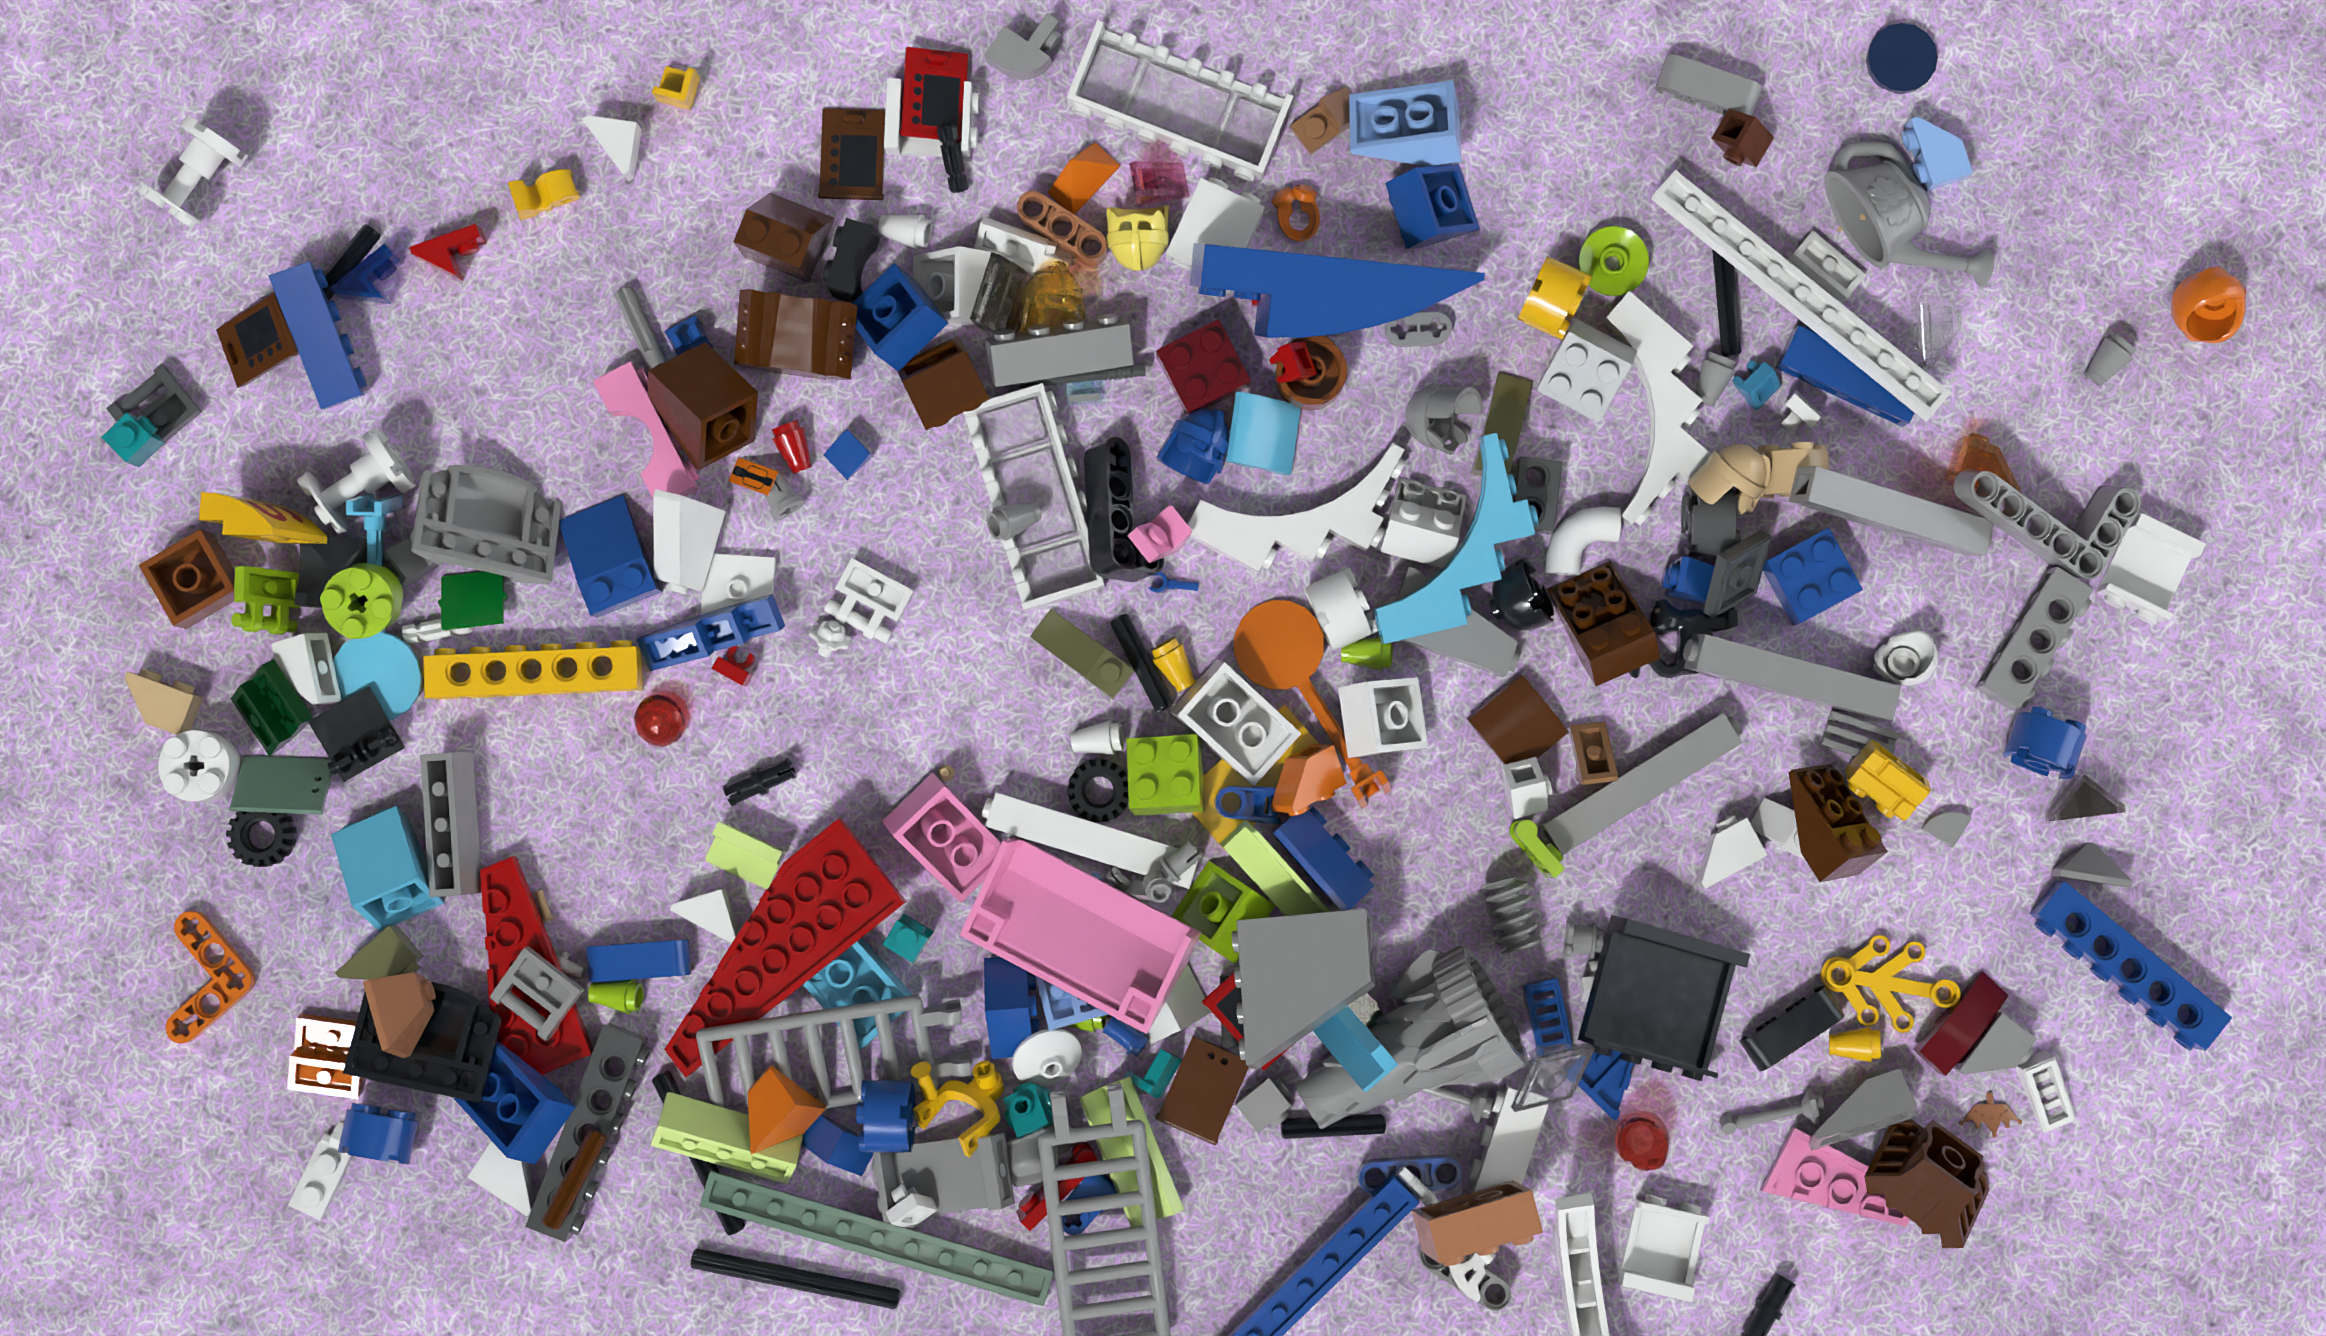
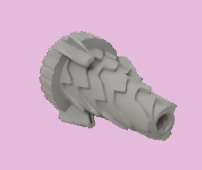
M1457 946L1445 953L1429 949L1422 953L1401 974L1397 982L1389 988L1392 997L1400 999L1403 1005L1375 1019L1377 1025L1369 1029L1397 1062L1398 1066L1370 1090L1363 1092L1332 1055L1322 1062L1323 1065L1309 1073L1305 1079L1295 1086L1307 1110L1317 1122L1319 1128L1323 1129L1350 1114L1367 1112L1391 1099L1398 1103L1423 1089L1433 1091L1443 1085L1498 1081L1527 1066L1529 1059L1520 1033L1504 1000L1472 950L1466 946Z

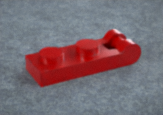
M1078 1142L1072 1147V1157L1064 1165L1097 1161V1157L1090 1144ZM1085 1177L1057 1181L1060 1201ZM1044 1186L1036 1193L1033 1191L1028 1193L1018 1205L1019 1209L1016 1213L1019 1221L1029 1231L1047 1215Z

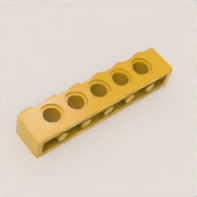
M630 640L611 641L610 648H597V642L575 643V649L562 650L561 644H540V651H526V645L505 646V652L491 653V647H470V654H456L455 648L434 649V655L423 656L425 698L430 700L643 690L642 652L639 647L632 646V641ZM609 657L612 661V670L608 675L600 676L596 669L597 663L600 659ZM568 659H574L577 664V671L572 677L566 678L561 671L562 664ZM537 660L542 667L541 674L536 679L531 680L527 676L526 668L530 662ZM498 662H503L506 667V674L503 679L495 681L491 675L492 667ZM466 663L470 667L471 675L467 681L461 683L456 677V671L460 665Z

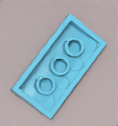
M863 938L803 985L824 1009L913 995ZM904 1011L889 1013L890 1024ZM874 1016L853 1019L860 1050L878 1035Z

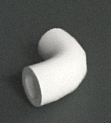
M1600 506L1585 508L1563 519L1550 538L1546 553L1545 574L1579 576L1582 552L1587 545L1599 541L1618 542L1621 530L1620 507Z

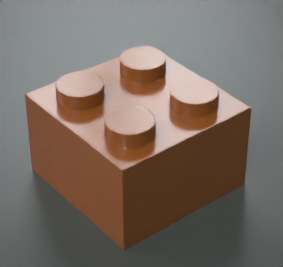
M199 529L139 564L141 571L172 625L175 627L188 629L234 602L235 570L216 537L211 532Z

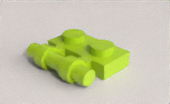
M251 566L235 567L234 602L245 603L246 606L244 613L233 614L231 619L232 625L234 627H242L247 632L256 633L259 630H267L270 634L283 635L286 632L294 633L297 630V621L289 619V609L300 608V606L295 605L299 573ZM263 606H271L270 616H263Z

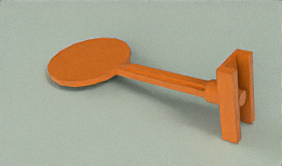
M1270 600L1255 606L1241 619L1234 634V655L1240 670L1254 684L1268 690H1288L1294 687L1300 690L1351 770L1349 775L1355 783L1351 791L1361 809L1368 806L1364 795L1366 794L1370 798L1380 791L1379 785L1385 794L1392 791L1389 781L1382 770L1373 773L1367 763L1363 764L1359 757L1348 758L1345 734L1310 681V677L1317 671L1324 656V635L1318 620L1305 607L1289 600Z

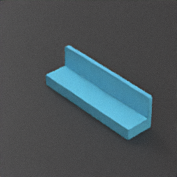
M1349 1006L1313 1030L1363 1092L1370 1090L1398 1066L1397 1062Z

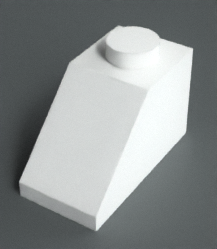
M306 633L271 643L275 662L297 693L313 705L342 701L327 633Z
M1732 815L1716 824L1718 831L1710 834L1696 882L1700 889H1706L1767 856L1748 818L1737 820L1735 815Z
M491 1141L468 1178L525 1216H529L536 1200L529 1163L506 1158Z

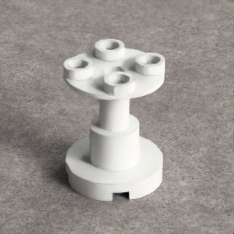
M187 114L179 126L193 135L194 138L179 157V160L184 165L163 194H160L141 180L139 181L141 187L138 192L161 208L166 203L169 204L171 207L168 212L193 229L195 224L200 225L201 221L183 210L181 206L202 176L209 180L224 158L241 167L248 156Z
M377 427L363 434V439L370 452L350 464L352 472L327 489L308 471L297 479L305 494L309 497L313 495L318 503L314 507L318 517L325 525L330 523L338 534L348 531L347 522L338 509L346 500L351 499L363 490L371 494L390 481L402 493H406L416 486L410 469L397 450L394 451L388 444L386 446L383 444L389 439Z

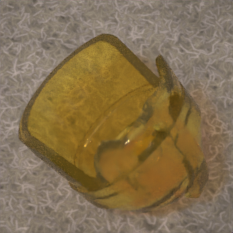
M1056 261L1053 265L1041 267L1033 273L1026 286L1022 288L1020 332L1029 331L1028 327L1037 324H1048L1050 328L1063 326V322L1066 320L1078 319L1079 313L1082 319L1086 318L1083 289L1079 286L1076 278L1068 270L1064 262Z

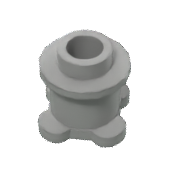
M1566 921L1563 950L1565 957H1571L1572 953L1589 955V959H1593L1595 952L1601 953L1603 931H1597L1596 923H1592L1590 927L1574 925V922Z

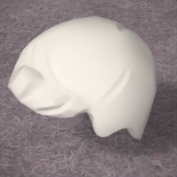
M1920 630L1896 634L1889 639L1887 644L1882 645L1875 652L1873 670L1888 681L1898 685L1913 686L1922 684L1934 675L1938 665L1936 645L1930 635Z

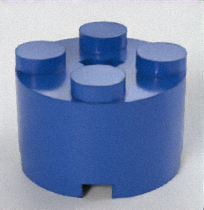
M2032 707L2030 713H2018L2003 756L2006 758L2012 755L2011 763L2040 775L2048 776L2049 771L2060 772L2058 779L2073 778L2087 738L2085 734L2086 725L2075 720L2067 719L2064 722L2053 718L2051 711L2041 707Z
M862 1080L861 1100L864 1102H858L856 1110L857 1124H863V1131L861 1130L859 1133V1151L882 1153L912 1152L915 1138V1127H912L913 1115H915L913 1108L916 1107L914 1083L905 1080Z
M352 1103L351 1109L346 1110L338 1152L388 1162L390 1159L399 1161L398 1163L410 1164L419 1122L415 1120L416 1113L388 1109L387 1115L379 1114L381 1109L379 1106Z

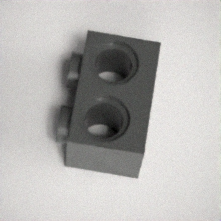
M1520 456L1517 460V465H1512L1510 474L1514 477L1517 494L1512 496L1513 502L1528 500V504L1534 505L1538 510L1539 526L1534 527L1535 533L1550 535L1554 532L1563 462ZM1534 469L1541 473L1543 477L1541 486L1533 487L1526 482L1525 473L1527 470Z

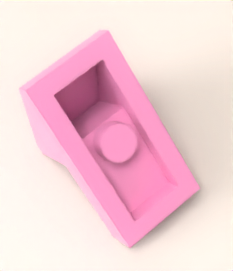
M1169 505L1151 522L1136 527L1127 536L1145 559L1151 563L1182 549L1192 530L1176 509Z

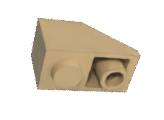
M141 668L140 674L126 673L125 680L145 724L176 735L192 729L203 699L202 696L193 693L194 686L174 680L171 686L160 682L161 674Z

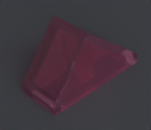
M1144 161L1129 163L1136 207L1189 197L1183 163Z

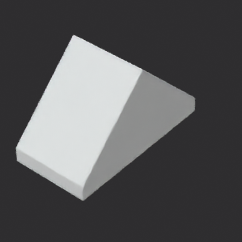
M591 115L585 116L582 119L628 182L632 180L635 176L642 132L637 122Z
M720 889L674 903L670 908V911L731 944L739 933L726 889Z

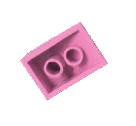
M934 772L882 820L892 836L960 903L984 882L1001 845V842L993 833L985 827Z

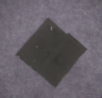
M991 252L970 320L979 329L993 333L1005 329H1011L1015 333H1019L1036 279L1014 262Z

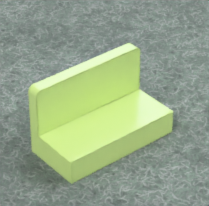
M718 822L712 833L715 838L705 860L753 884L768 889L786 851L724 822Z

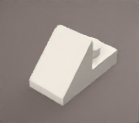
M1764 798L1750 822L1755 833L1806 861L1800 851L1794 810Z

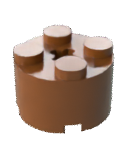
M1324 336L1297 338L1292 342L1305 341L1315 370L1320 375H1316L1314 380L1306 379L1279 383L1276 377L1285 373V368L1281 362L1276 365L1275 370L1277 389L1286 402L1292 403L1301 410L1313 411L1325 408L1337 399L1343 389L1347 377L1346 359L1335 343Z

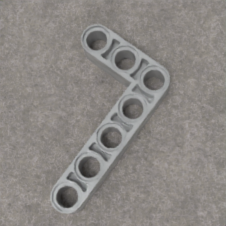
M1964 470L1956 476L1953 487L1955 495L2051 566L2059 567L2073 577L2094 579L2102 573L2141 507V499L2136 490L2116 486L2102 487L2095 494L2072 531L1990 471ZM1978 480L1979 488L1978 491L1975 492L1974 485L1975 482ZM2117 497H2118V499H2119V504H2118V507L2116 508V500H2117ZM2004 499V501H2005V508H2004V510L2002 511V510H2001V503H2002V500ZM2030 519V520H2031V527H2030V529L2028 530V529H2027V523H2028V520ZM2099 527H2100L2101 533H2100V536H2099V538H2098L2097 533H2098V529H2099ZM2056 538V539H2057V545H2056V548L2054 549V547H2053V542H2054V539ZM2082 557V558H2083V563H2082V566L2080 567V566H2079V561H2080V558Z

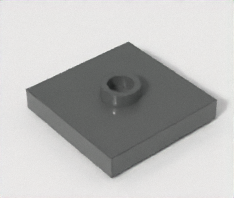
M1760 530L1717 555L1703 611L1705 614L1714 618L1757 593L1771 535Z

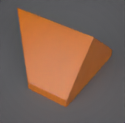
M771 1065L748 1089L751 1154L804 1134L826 1109V1105Z

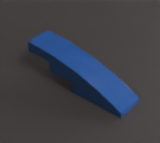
M769 594L670 625L641 636L636 640L649 671L705 658L714 651L744 644L750 638L778 632L785 627V623L773 594Z

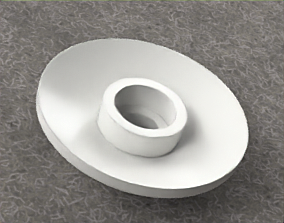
M1057 1028L1038 1031L1023 1040L1015 1050L1012 1059L1014 1073L1023 1083L1032 1082L1042 1087L1056 1084L1067 1078L1077 1068L1082 1056L1081 1045L1074 1034L1064 1029Z

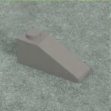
M1884 1068L1869 1074L1868 1079L1814 1133L1809 1143L1811 1151L1911 1119L1917 1109V1105L1901 1069L1889 1072L1888 1069Z

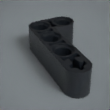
M1111 437L1090 447L1084 455L1089 560L1091 568L1100 577L1137 582L1160 572L1164 566V558L1149 563L1127 536L1135 529L1131 454L1127 443L1123 439Z

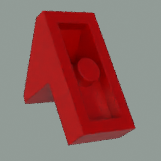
M473 224L410 246L409 249L411 254L419 260L463 281L454 254L459 253V256L472 255L480 250L479 245L485 244L487 241L483 230L477 224Z

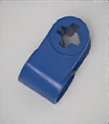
M1230 786L1221 789L1215 796L1214 807L1217 813L1224 818L1249 820V822L1281 824L1278 812H1273L1271 808L1276 788ZM1227 792L1235 793L1240 799V807L1234 813L1226 812L1221 806V799ZM1267 797V812L1265 814V799Z
M1106 1175L1088 1176L1073 1189L1074 1191L1065 1201L1117 1194L1113 1182ZM1103 1210L1081 1213L1080 1220L1082 1222L1080 1224L1075 1221L1068 1224L1066 1222L1068 1215L1062 1216L1064 1232L1070 1235L1080 1234Z

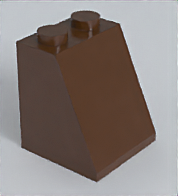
M768 193L746 209L733 242L744 258L809 283L835 218L775 194Z
M706 342L693 349H688L682 354L648 370V397L692 464L698 470L755 441L758 391Z

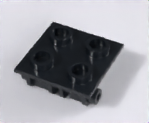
M370 687L314 717L309 722V725L331 760L327 763L329 770L333 775L339 773L344 782L405 748Z

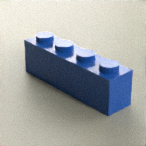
M308 261L268 275L320 409L326 410L365 396L362 389L368 386L360 366L356 368L353 366L349 355L355 353L348 334L341 335L337 321L342 320L335 301L328 302L323 288L329 285L321 266L315 268L314 263Z
M1806 324L1804 327L1798 325L1792 330L1775 367L1776 369L1898 426L1904 427L1911 422L1914 412Z

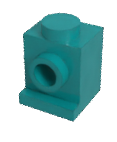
M903 913L902 917L895 922L882 945L914 963L934 931Z

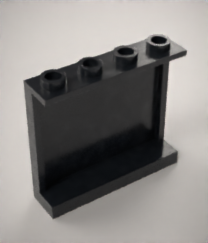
M1611 915L1577 1040L1589 1043V1051L1610 1056L1611 1050L1621 1052V1060L1641 1065L1642 1058L1652 1061L1651 1068L1672 1073L1673 1067L1683 1069L1681 1076L1702 1081L1704 1075L1718 1078L1719 1073L1708 1070L1735 966L1747 968L1750 954Z

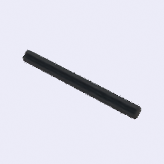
M695 1249L691 1256V1268L889 1309H896L899 1305L901 1293L899 1289L703 1249Z

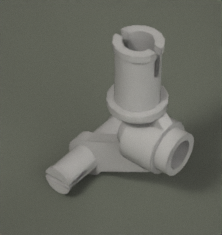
M1189 839L1167 859L1161 858L1160 863L1162 867L1160 870L1147 873L1143 881L1133 880L1132 878L1127 879L1117 867H1113L1112 872L1109 870L1106 878L1117 889L1148 904L1149 900L1162 903L1170 897L1172 881L1179 882L1181 880L1180 875L1204 856L1196 845L1193 846L1194 843Z

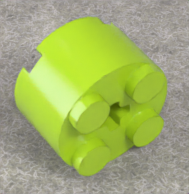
M358 563L338 572L328 581L321 594L320 602L326 620L337 632L349 639H363L378 634L390 627L398 619L402 610L403 589L398 578L386 567L370 563ZM365 595L368 601L362 606L358 600L360 596Z

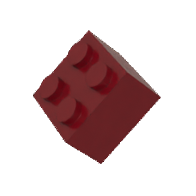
M1219 319L1156 350V358L1185 414L1197 409H1207L1235 395L1236 392H1241L1250 387L1251 380Z

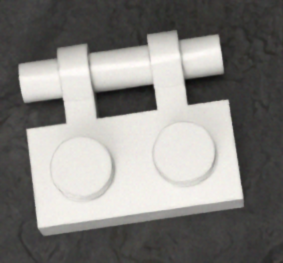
M851 558L835 587L836 590L847 595L843 604L830 599L824 611L836 617L835 621L844 626L847 623L861 630L864 637L870 640L876 638L887 644L893 632L881 626L885 616L899 622L915 591ZM857 602L875 610L871 619L853 611Z

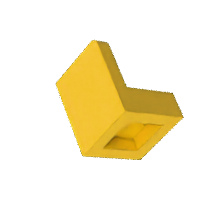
M665 66L660 86H653L652 94L658 102L691 111L700 76L694 68L688 67L687 71H682Z

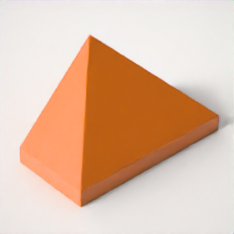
M1094 142L1070 159L1047 193L1063 208L1075 215L1119 169L1120 165Z

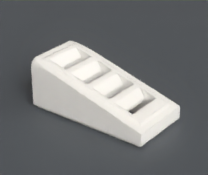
M2044 1050L2031 1055L2023 1065L2018 1064L2015 1069L2043 1133L2076 1120L2054 1055ZM2050 1078L2051 1084L2037 1089L2036 1084ZM2056 1092L2058 1097L2044 1103L2041 1102V1098ZM2059 1105L2062 1106L2063 1111L2049 1117L2046 1116L2045 1111Z

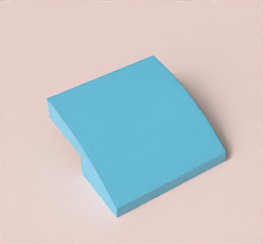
M1236 392L1226 462L1246 468H1259L1280 475H1291L1301 409L1285 401L1245 392Z

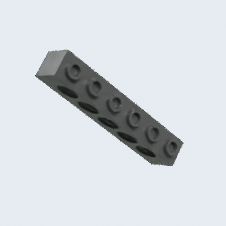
M611 1023L603 1025L573 1102L576 1108L565 1122L525 1227L563 1242L571 1239L573 1234L576 1236L580 1234L586 1219V1215L581 1214L586 1201L591 1202L598 1189L599 1182L594 1180L599 1167L605 1168L612 1152V1148L607 1147L611 1134L617 1135L625 1118V1115L620 1113L624 1101L630 1102L635 1093L638 1081L633 1080L636 1069L637 1067H644L650 1054L651 1048L646 1047L648 1037ZM613 1056L620 1057L624 1061L625 1070L621 1076L614 1075L609 1069V1061ZM599 1090L607 1091L612 1097V1103L608 1109L601 1108L596 1102V1094ZM587 1123L593 1124L597 1127L598 1131L607 1136V1140L561 1228L557 1231L552 1230L542 1224V1218L568 1171L572 1158L575 1157L585 1138L583 1135L584 1126Z

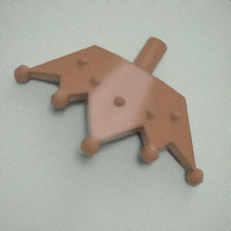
M1986 1093L1987 1104L1974 1105L1964 1120L1959 1121V1125L1962 1126L1963 1122L1972 1120L1975 1123L1976 1129H1980V1124L1984 1122L1993 1133V1138H1997L1996 1133L2001 1121L2007 1129L2010 1127V1119L2017 1121L2018 1124H2022V1120L2018 1119L2006 1104H1994L1993 1093Z

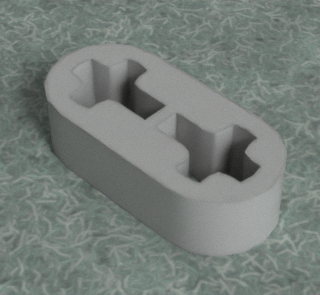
M1420 312L1388 322L1385 326V336L1388 342L1395 347L1439 345L1448 339L1451 334L1452 324L1447 315L1442 312ZM1433 319H1437L1439 325L1445 326V330L1441 331L1439 337L1436 338L1433 337L1431 331L1421 332L1420 327H1428ZM1400 321L1403 322L1406 328L1416 327V332H1408L1405 334L1404 339L1400 340L1397 334L1391 333V329L1396 328L1397 322Z

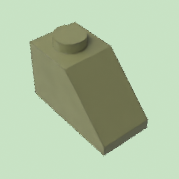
M389 925L340 967L335 974L339 978L369 980L412 972L416 973L420 969L417 962L424 955L398 925Z

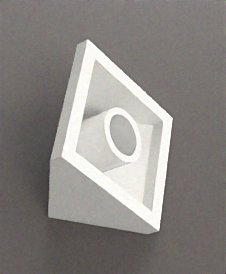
M1188 964L1184 968L1150 1031L1145 1034V1037L1149 1039V1045L1183 1030L1212 1013L1207 1006L1202 1004V1000L1205 997Z

